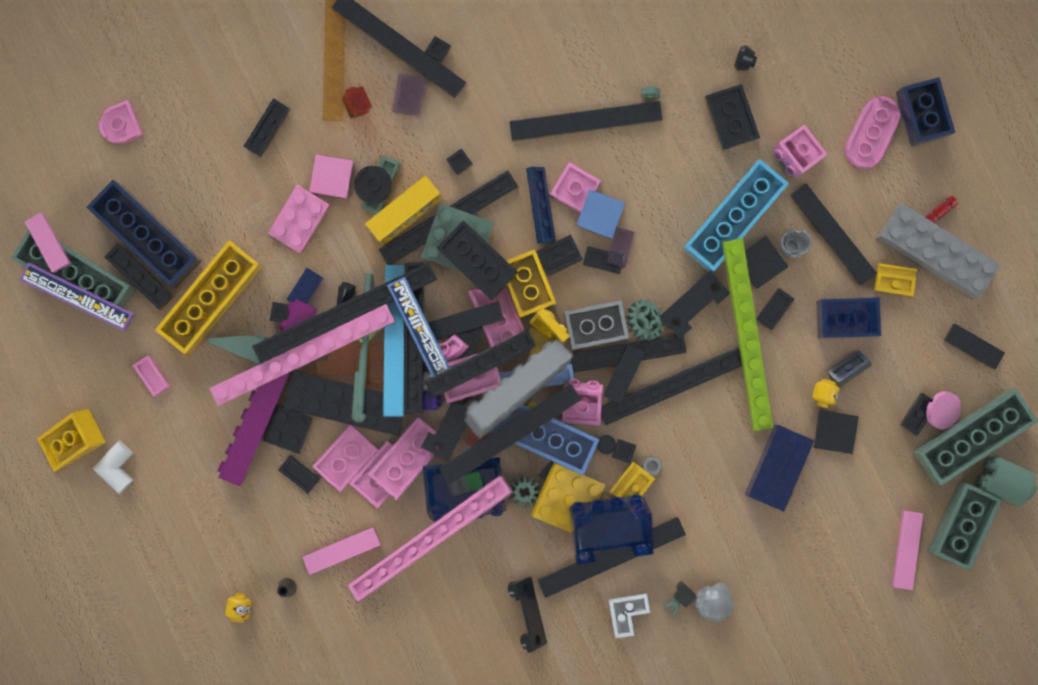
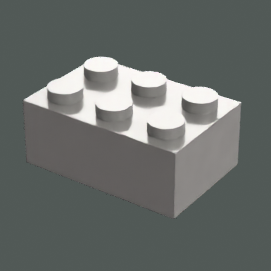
M621 300L564 312L566 327L570 335L571 351L629 339Z

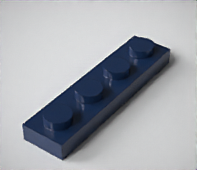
M545 167L526 168L537 244L554 243L556 239Z

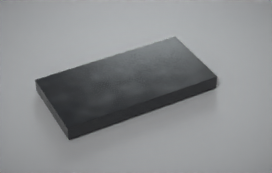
M464 220L437 247L491 301L518 274V271Z

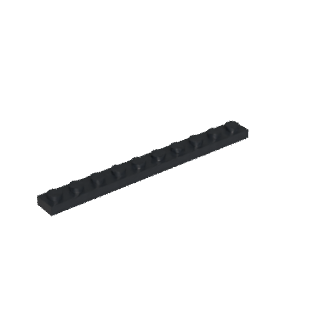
M428 262L252 345L260 364L385 304L395 301L387 285L403 277L406 278L412 292L437 281L430 263Z

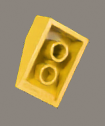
M89 408L69 414L37 438L53 472L82 458L106 442Z

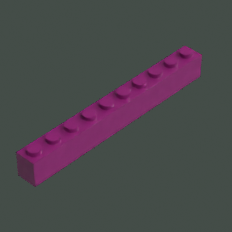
M296 299L295 303H290L287 312L290 313L288 319H283L279 330L284 331L314 317L318 308ZM290 372L258 387L256 391L252 390L248 399L251 404L248 409L244 408L241 415L243 422L241 427L237 425L233 436L236 438L234 443H229L225 454L228 457L225 462L221 461L217 470L220 472L218 478L241 486Z

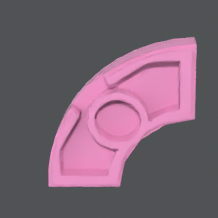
M453 335L444 343H438L447 363L458 358L469 347L456 335Z

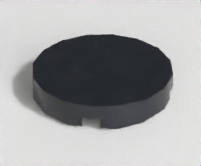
M367 166L357 173L354 179V189L362 201L369 204H378L389 197L392 191V180L385 169L379 166Z

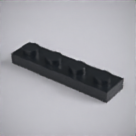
M119 243L104 256L159 310L174 297Z

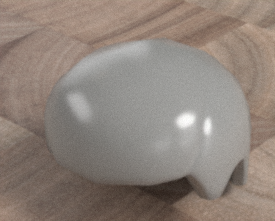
M792 229L785 233L780 241L781 251L789 258L804 256L812 245L811 237L805 230L796 231Z

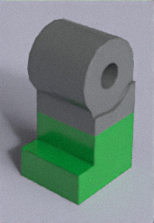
M480 470L467 473L450 485L446 481L450 497L484 488Z

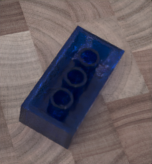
M774 424L745 495L785 512L815 440Z

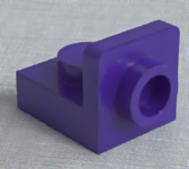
M424 391V410H438V406H441V395L432 398L429 391Z

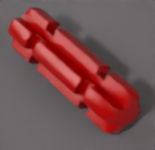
M950 196L945 200L946 202H942L931 211L932 214L929 213L925 218L936 223V220H940L951 211L950 208L953 209L958 205V200Z

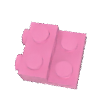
M805 124L772 148L775 159L782 161L785 165L786 173L795 179L828 155Z
M570 379L568 382H565L563 388L571 384L581 401L562 412V422L600 426L603 385H600L597 381L580 383L577 379Z

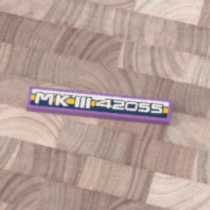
M31 263L27 264L20 278L21 281L123 331L127 330L134 316V313Z

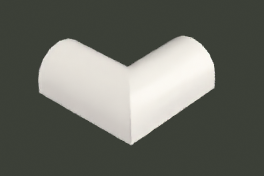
M119 440L92 469L120 495L134 481L121 468L134 453Z
M647 593L608 599L615 639L634 636L631 616L650 613Z

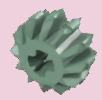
M523 475V482L520 481L519 477H516L518 485L513 482L510 483L513 488H516L515 490L511 489L513 492L511 494L515 495L510 500L518 499L516 502L517 507L521 501L523 502V508L527 507L526 502L528 501L530 506H534L532 498L537 501L538 496L534 494H540L541 490H534V488L539 486V483L536 482L532 485L533 477L530 478L529 482H526L527 477ZM528 487L530 494L521 496V491L519 492V490Z

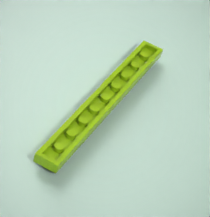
M743 238L724 241L722 245L752 429L755 432L773 428L744 242Z

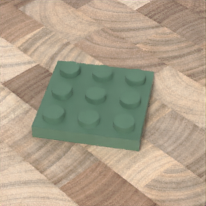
M440 203L421 258L460 271L437 247L463 220L487 242L494 222Z

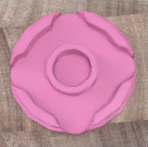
M942 391L933 397L935 399L932 402H929L926 412L928 422L940 430L952 427L961 412V402L958 396L948 391Z

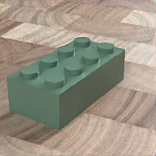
M958 482L927 552L971 571L1002 499L968 483Z

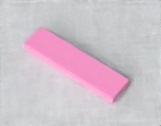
M902 510L892 587L913 590L923 513Z
M372 527L305 555L302 558L309 575L380 546L381 543L375 528Z

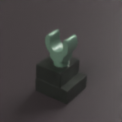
M682 581L676 585L678 591L674 594L675 599L666 602L664 605V609H667L668 606L674 607V610L671 612L672 616L677 613V608L680 604L686 608L697 597Z

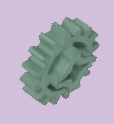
M640 299L632 303L631 307L627 308L629 313L625 315V318L629 319L626 325L631 327L629 332L634 331V337L640 336L641 341L645 339L650 341L660 336L659 333L664 331L661 326L665 325V323L659 317L662 308L657 309V303L651 304L650 299L646 301Z

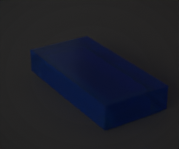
M306 268L286 300L295 303L297 299L308 304L324 278Z

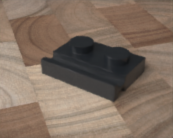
M571 234L536 251L548 276L583 260Z

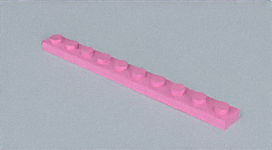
M387 304L209 389L217 405L220 406L395 322Z
M503 476L496 478L350 583L348 586L357 602L362 601L513 493Z

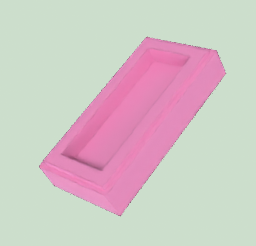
M150 355L145 356L132 365L153 397L158 396L171 387Z

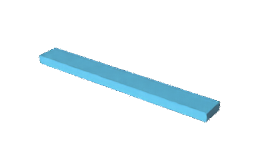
M385 265V283L403 275L405 265ZM392 301L387 306L395 322L385 326L383 417H403L404 319L396 302Z

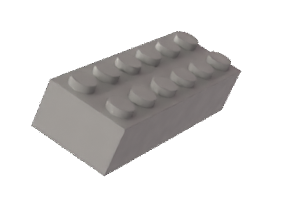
M903 203L895 206L876 237L877 240L971 299L981 298L1001 266Z
M558 339L553 343L551 341L547 342L539 354L534 353L527 359L528 363L526 365H519L512 372L513 375L509 379L507 377L503 378L497 384L498 387L494 391L490 389L482 396V401L479 403L475 401L468 407L469 411L466 413L465 422L479 439L568 367L573 356Z

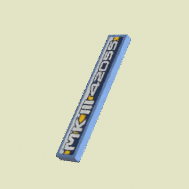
M403 277L387 285L432 377L449 369L450 367L406 278Z

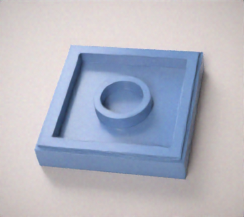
M590 189L588 190L576 226L612 239L625 203Z

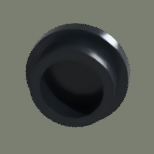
M603 435L599 438L597 449L601 453L610 454L615 450L616 442L613 437Z

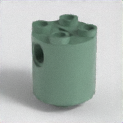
M998 455L993 458H986L983 464L985 468L975 482L980 490L986 491L1016 507H1020L1034 496L1036 492V475L1033 471L1011 463Z

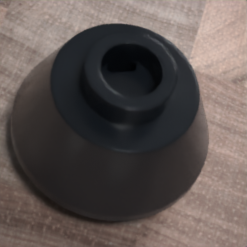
M747 45L741 46L736 57L734 67L737 71L749 70L750 67L754 68L757 57L754 56L755 52Z

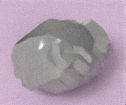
M717 583V585L712 587L705 586L698 592L695 598V607L704 619L712 622H721L732 614L734 601L728 586L723 583Z

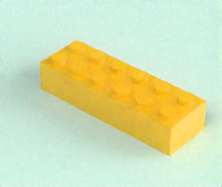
M229 240L155 331L183 354L191 355L263 266Z

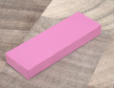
M41 212L25 221L52 273L71 264L44 213Z

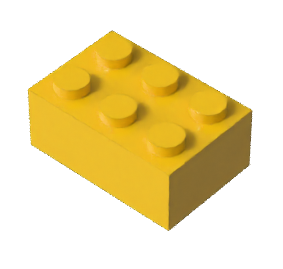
M535 249L507 260L518 271V274L507 287L520 319L538 312L541 308L546 309L556 305L555 298Z

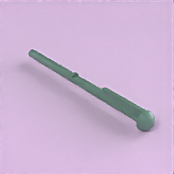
M367 273L365 275L364 293L372 289L373 274ZM369 334L362 337L359 371H355L352 418L356 422H363L367 417L366 414H363Z

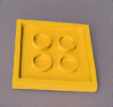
M554 462L530 515L583 537L605 488V484Z

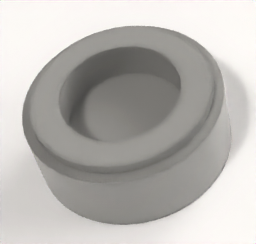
M651 456L643 461L642 468L652 476L660 473L662 464L658 458Z

